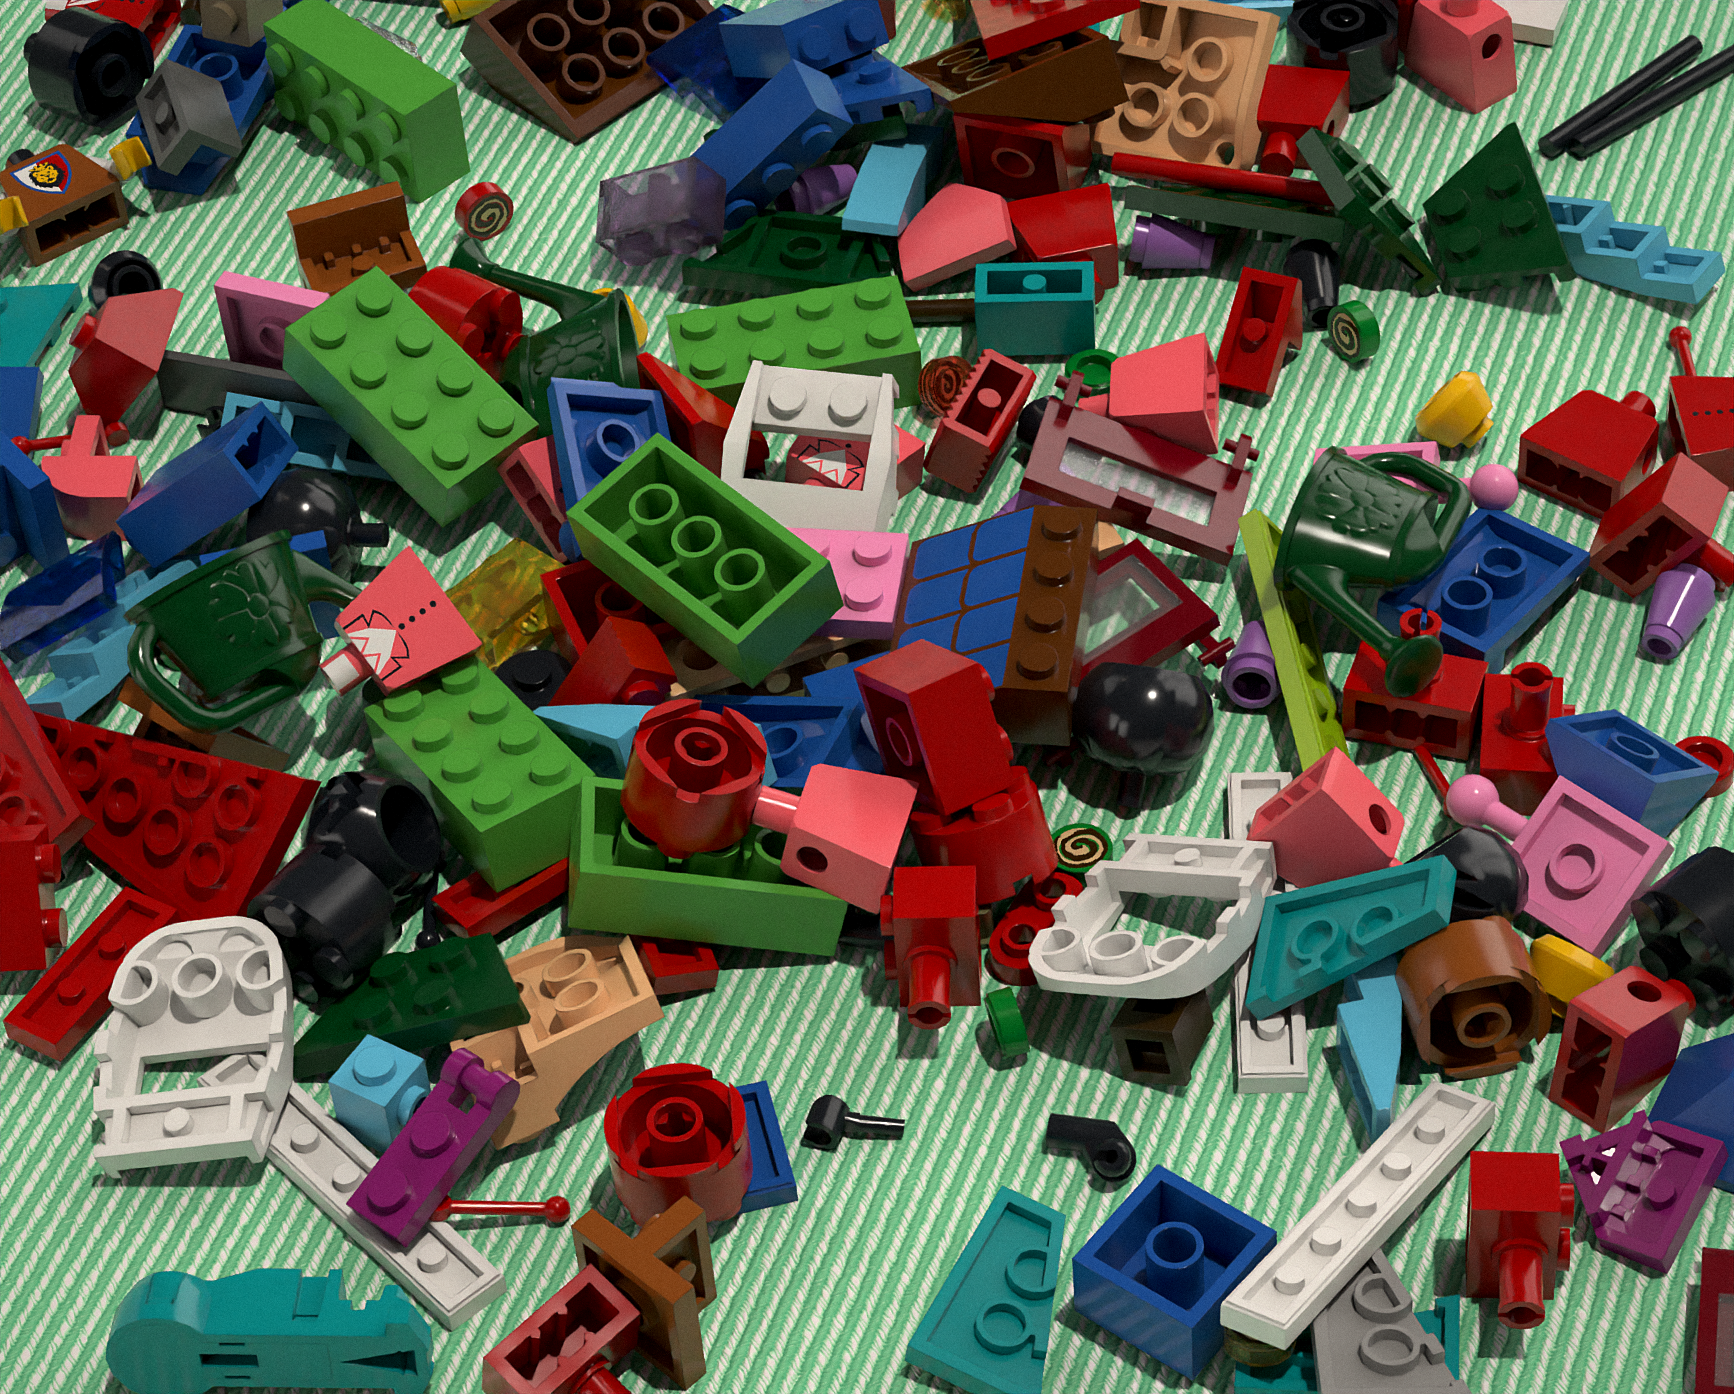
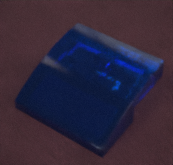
M725 3L647 56L645 61L682 99L693 93L723 124L772 79L734 77L718 24L745 14V12Z
M112 530L14 586L7 593L1 609L0 651L14 664H17L117 607L115 584L126 578L121 537Z

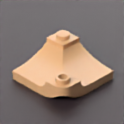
M1140 0V9L1125 13L1118 41L1110 40L1130 101L1115 106V114L1112 117L1088 125L1092 153L1113 157L1114 152H1122L1250 171L1255 162L1262 134L1257 125V111L1280 17L1269 12L1208 0ZM1234 146V158L1231 163L1226 164L1224 159L1225 152L1229 147Z
M596 935L566 936L541 943L506 959L508 969L519 989V994L530 1013L529 1023L449 1042L452 1052L459 1048H466L483 1059L484 1069L491 1073L500 1070L520 1084V1094L516 1103L491 1135L497 1151L512 1143L529 1142L541 1135L546 1127L559 1122L560 1119L556 1107L571 1087L590 1067L622 1041L665 1017L629 935L620 938ZM470 1093V1094H471V1097H472V1100H473V1102H474V1104H475V1103H476V1096L473 1095L472 1093Z

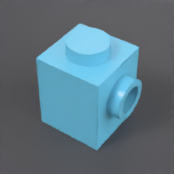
M367 1034L328 1081L337 1122L360 1143L382 1153H385L431 1092L423 1058Z

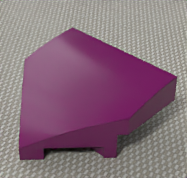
M1645 1110L1633 1113L1629 1124L1585 1141L1582 1140L1579 1134L1559 1142L1600 1246L1639 1264L1668 1274L1729 1157L1724 1142L1661 1120L1649 1123Z

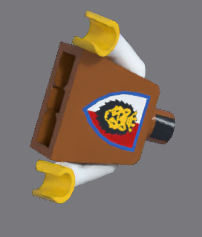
M138 136L132 137L113 147L109 151L111 160L83 155L68 144H59L37 155L28 149H19L13 152L6 161L5 170L0 172V243L11 242L17 235L35 267H38L129 224L121 188L136 175L137 170L153 163Z

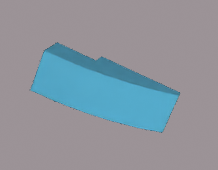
M905 123L908 133L906 138L874 141L852 188L842 218V230L898 236L926 205L927 185L941 172L944 127Z

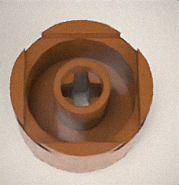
M1488 916L1481 920H1464L1451 923L1449 926L1404 948L1405 955L1400 961L1395 974L1402 997V1012L1421 1058L1429 1065L1430 1061L1443 1066L1446 1075L1462 1079L1495 1075L1510 1069L1522 1061L1519 1051L1534 1037L1539 1045L1547 1035L1552 1021L1551 1003L1523 940L1504 917Z

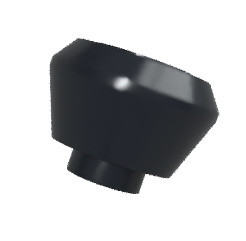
M117 251L103 258L95 268L88 283V298L92 308L97 313L109 297L162 290L163 282L158 269L147 257L135 251Z

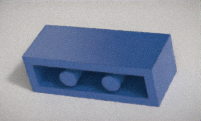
M791 59L676 170L699 218L727 231L741 228L747 219L758 215L759 211L765 209L784 190L791 187L796 179L822 154L829 151L836 141L854 124L829 75Z

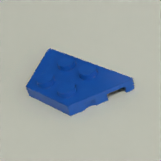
M874 49L819 70L829 75L853 124L884 120L883 108L906 101L916 106L917 113L935 109L929 86Z

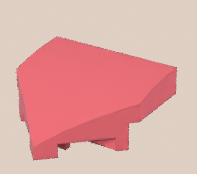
M952 182L947 183L920 210L897 238L904 283L913 292L976 267V264H984L1017 250L1007 202L1002 196Z

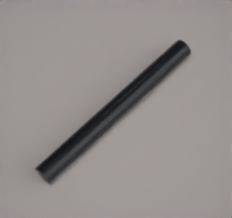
M1688 35L1541 137L1538 141L1540 151L1549 158L1557 155L1569 146L1571 138L1621 110L1700 55L1703 51L1701 41L1694 35Z
M1734 44L1574 136L1569 141L1570 150L1576 157L1583 158L1734 70Z

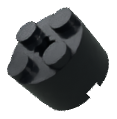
M1295 0L1293 11L1287 18L1286 66L1350 71L1349 105L1364 103L1379 96L1392 93L1396 87L1398 68L1399 24L1397 7L1392 0Z
M73 6L56 13L42 26L39 32L32 33L24 44L23 55L28 62L29 84L39 106L49 112L94 127L114 129L131 120L139 110L135 98L142 90L145 79L149 80L154 73L153 50L148 38L142 31L124 21L82 7Z
M310 844L302 848L249 902L247 907V918L263 923L277 937L290 971L292 992L301 1000L311 1004L317 1003L322 997L339 998L342 993H349L370 971L372 965L379 958L383 957L399 941L402 935V923L393 928L389 915L397 906L382 882L361 862L344 852L336 860L319 854L326 847L320 844Z
M1713 846L1707 847L1701 853L1697 852L1688 857L1631 902V911L1645 945L1639 951V957L1645 969L1663 982L1671 978L1683 982L1692 991L1697 1004L1710 1013L1718 1011L1734 999V853L1724 848Z

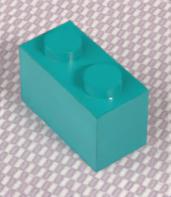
M1094 261L976 264L974 304L978 356L985 349H992L1004 356L1072 355L1084 350L1095 349Z

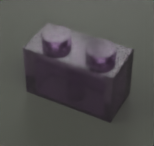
M695 156L602 180L599 186L595 242L628 266L647 265L652 259L676 253L691 254L698 251L699 247L723 242L727 180Z

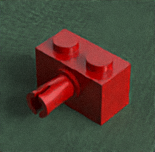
M1682 452L1677 453L1604 512L1589 553H1591L1589 566L1633 599L1651 586L1659 574L1670 571L1680 562L1695 565L1706 571L1715 582V590L1724 592L1726 586L1729 588L1734 583V554L1714 540L1712 534L1729 488Z
M1422 608L1408 610L1400 617L1399 629L1401 637L1408 640L1426 634L1435 636L1439 640L1442 620L1434 611L1428 610L1426 630L1421 629ZM1362 640L1343 688L1342 729L1344 736L1412 750L1416 746H1422L1427 748L1432 754L1468 760L1483 717L1485 673H1488L1489 662L1444 654L1437 674L1423 690L1410 697L1398 698L1394 697L1386 689L1384 681L1385 661L1376 650Z
M1537 662L1521 663L1512 669L1511 675L1485 673L1479 775L1487 778L1495 785L1499 794V802L1518 814L1525 816L1533 815L1558 779L1544 731L1550 718L1575 715V705L1563 704L1564 677H1553L1552 671L1547 666Z
M48 824L0 827V972L47 969L60 953V948H65L67 945V916L64 908H56L54 884H58L61 879V854L58 844H49Z
M976 865L894 867L893 895H881L880 898L881 935L894 936L892 940H885L884 944L885 979L898 980L900 1007H908V1020L912 1025L927 1030L939 1029L946 1026L951 1020L950 1006H981L982 948Z
M1470 1151L1465 1233L1466 1298H1498V1319L1503 1325L1513 1329H1531L1544 1322L1545 1305L1543 1300H1554L1556 1271H1569L1570 1228L1563 1227L1573 1228L1574 1184L1560 1183L1559 1153Z
M590 1263L483 1357L481 1390L485 1394H632L610 1372V1369L636 1347L641 1312Z

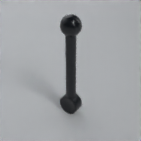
M442 849L440 850L431 883L425 887L423 927L415 939L417 950L433 947L441 942L440 936L435 932L436 914L431 898L438 895L439 873L443 872L447 866L445 852Z

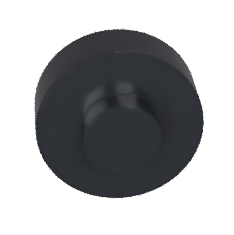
M529 650L513 655L505 660L498 667L495 675L533 712L537 708L549 704L573 667L565 657L558 653L547 650Z

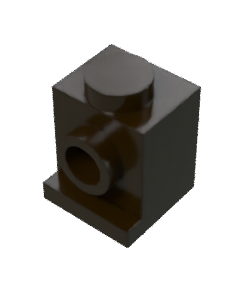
M1205 988L1197 993L1179 998H1127L1109 1026L1125 1081L1188 1086L1192 1079L1189 1066L1215 1024Z

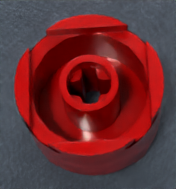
M447 266L434 267L416 282L408 296L497 383L507 354L520 341V338L524 336L522 334L523 312L519 294L459 268L452 269Z
M677 699L655 706L645 713L634 735L620 795V803L631 823L645 836L657 842L659 851L670 858L687 859L693 856L695 852H707L725 848L746 836L751 829L753 813L765 774L767 744L759 729L747 717L726 706L723 707L721 715L700 709L702 700Z
M1025 766L1010 767L1015 785L947 816L923 804L910 815L908 824L921 866L976 865L979 905L997 902L1016 895L1013 882L1030 874L1032 875L1034 885L1046 879L1058 865V855L1035 782L1030 779L1028 769Z
M671 1063L656 1066L632 1078L633 1087L626 1091L618 1101L615 1094L608 1104L604 1116V1134L614 1188L619 1200L630 1211L631 1219L642 1227L649 1218L657 1213H664L684 1195L705 1210L707 1223L711 1221H725L735 1216L741 1209L742 1197L750 1185L753 1173V1160L745 1105L739 1091L730 1082L728 1087L714 1079L712 1070L689 1063Z

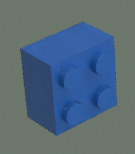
M1157 1164L1072 1258L1074 1310L1193 1381L1234 1334L1231 1328L1220 1324L1221 1303L1277 1245V1231Z

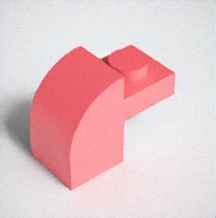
M77 415L71 439L64 440L62 443L61 456H42L41 461L42 471L50 478L63 529L74 536L87 540L127 541L123 530L115 521L144 486L137 456H110L100 415Z

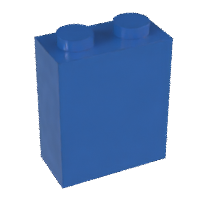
M778 0L718 24L734 77L773 78L791 59L819 71L890 42L878 0Z
M260 401L157 469L115 522L123 530L128 544L136 552L142 554L155 569L260 501L299 447L265 404Z

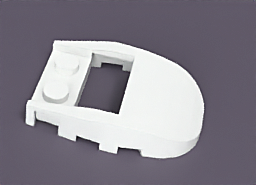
M753 360L724 439L721 480L784 527L886 532L890 517L896 516L899 492L896 489L899 433L894 425V398H899V386L892 374L883 373L882 377L768 366L764 365L762 361ZM751 430L870 442L863 491L743 478Z
M1129 833L1122 839L1126 853L1120 861L1100 860L1084 875L1087 887L1077 897L1075 895H1062L1051 908L1055 919L1054 925L1051 928L1039 930L1029 948L1028 960L1039 987L1043 990L1144 999L1179 998L1197 993L1223 975L1253 943L1262 919L1265 898L1271 895L1277 878L1273 842ZM1134 892L1146 893L1151 897L1158 898L1180 895L1206 897L1214 902L1238 900L1235 907H1226L1217 919L1216 934L1207 943L1195 936L1178 935L1166 938L1155 946L1143 945L1142 937L1136 932L1128 930L1110 932Z
M242 916L186 921L160 928L143 938L125 956L123 963L116 972L108 996V1000L114 1006L107 1030L97 1031L93 1055L100 1062L99 1086L93 1087V1111L105 1125V1145L94 1146V1159L112 1179L122 1178L123 1171L127 1169L248 1156L252 1163L262 1162L293 1080L294 1014L292 980L284 954L275 934L263 923ZM267 1050L265 1067L259 1068L256 1080L253 1082L141 1094L145 1064Z

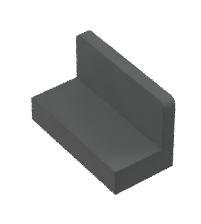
M165 58L135 98L158 169L177 176L201 144L232 157H237L243 150V146L221 83L212 77Z

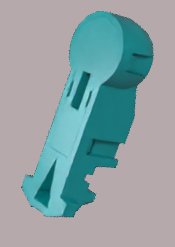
M258 1268L217 1280H202L197 1276L178 1271L152 1273L139 1280L116 1308L106 1347V1361L113 1376L128 1389L139 1394H203L212 1386L394 1389L395 1394H423L432 1377L435 1363L432 1361L434 1346L431 1327L413 1304L409 1302V1298L399 1285H385L380 1300H366L363 1310H353L352 1300H347L342 1269H330L328 1277H303L302 1269Z

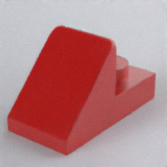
M1243 266L1215 363L1219 373V386L1272 398L1286 349L1300 351L1303 344L1302 281L1298 278Z

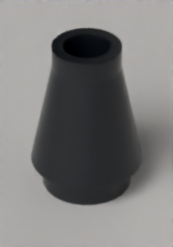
M1318 239L1304 240L1292 246L1287 252L1286 261L1283 265V274L1302 281V310L1305 313L1307 324L1313 328H1327L1330 310L1339 305L1340 257L1326 241Z

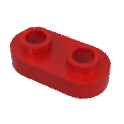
M1052 872L1046 879L1034 885L1032 878L1023 886L991 934L989 940L991 969L1000 980L1015 986L1038 984L1028 960L1029 948L1039 930L1051 928L1054 925L1055 919L1051 908L1062 895H1075L1077 897L1084 890L1083 885L1076 878L1068 874ZM1018 942H1027L1028 944H1023V945H1021V944H1016V943H1018Z

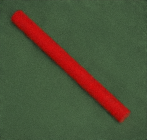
M1114 152L1112 158L1111 174L1335 207L1321 183L1315 180L1122 152Z

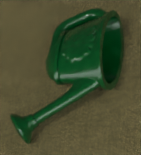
M468 237L458 245L450 260L449 268L465 270L519 294L520 297L542 303L554 309L561 319L560 322L534 335L530 333L522 336L520 341L507 354L497 382L539 424L536 440L553 435L547 388L551 385V377L613 382L621 388L640 389L636 356L640 355L631 311L621 288L610 291L608 297L600 294L502 268L499 264L488 259L483 243L477 238Z
M1331 446L1322 453L1311 468L1291 508L1276 555L1273 575L1274 586L1277 591L1286 592L1298 588L1379 653V656L1386 663L1384 675L1386 689L1394 697L1406 698L1413 696L1423 690L1437 674L1444 655L1442 644L1432 635H1419L1408 640L1401 636H1395L1356 602L1349 594L1348 588L1384 589L1385 592L1396 593L1401 589L1415 586L1429 578L1442 567L1468 518L1472 506V495L1467 485L1456 476L1425 459L1409 453L1383 452L1371 454L1357 460L1348 456L1345 449ZM1394 477H1402L1413 481L1427 489V491L1423 492ZM1438 496H1440L1447 503L1433 527L1438 508Z
M288 529L280 530L251 541L196 568L157 590L125 612L123 618L127 623L136 625L127 645V665L135 684L142 692L182 726L195 733L205 735L228 732L299 696L313 681L318 672L322 656V646L325 640L322 633L317 631L309 603L320 601L345 609L363 590L301 552L292 549L290 542L293 538ZM156 645L203 692L202 697L207 703L219 701L239 691L250 692L218 708H203L169 682L158 671L153 660L154 647Z

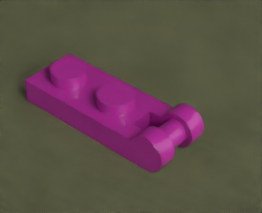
M459 1048L455 1050L443 1064L439 1082L346 1202V1205L360 1218L407 1248L513 1108L520 1094L519 1082L500 1070L491 1073L484 1069L483 1059L468 1049ZM472 1093L476 1096V1103L466 1114L459 1110V1107L469 1094Z

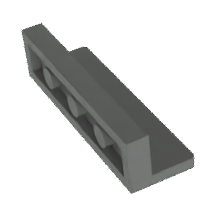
M165 350L159 370L156 373L164 408L205 415V410L211 406H225L227 392L280 402L289 401L321 407L284 370Z

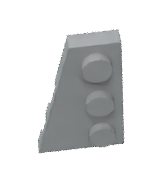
M1380 1248L1310 1323L1318 1394H1472L1464 1380H1455L1444 1362L1445 1350L1435 1334H1426L1412 1312L1413 1300Z

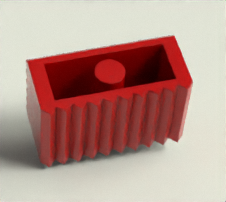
M992 349L983 350L976 364L973 365L971 372H969L967 379L964 380L962 388L955 395L948 411L945 412L944 417L939 423L923 462L925 471L967 493L976 492L1019 419L1033 383L1037 378L1034 371Z
M608 616L547 706L587 704L657 706L665 701L664 694L672 691L670 685L677 683L678 679L650 624Z

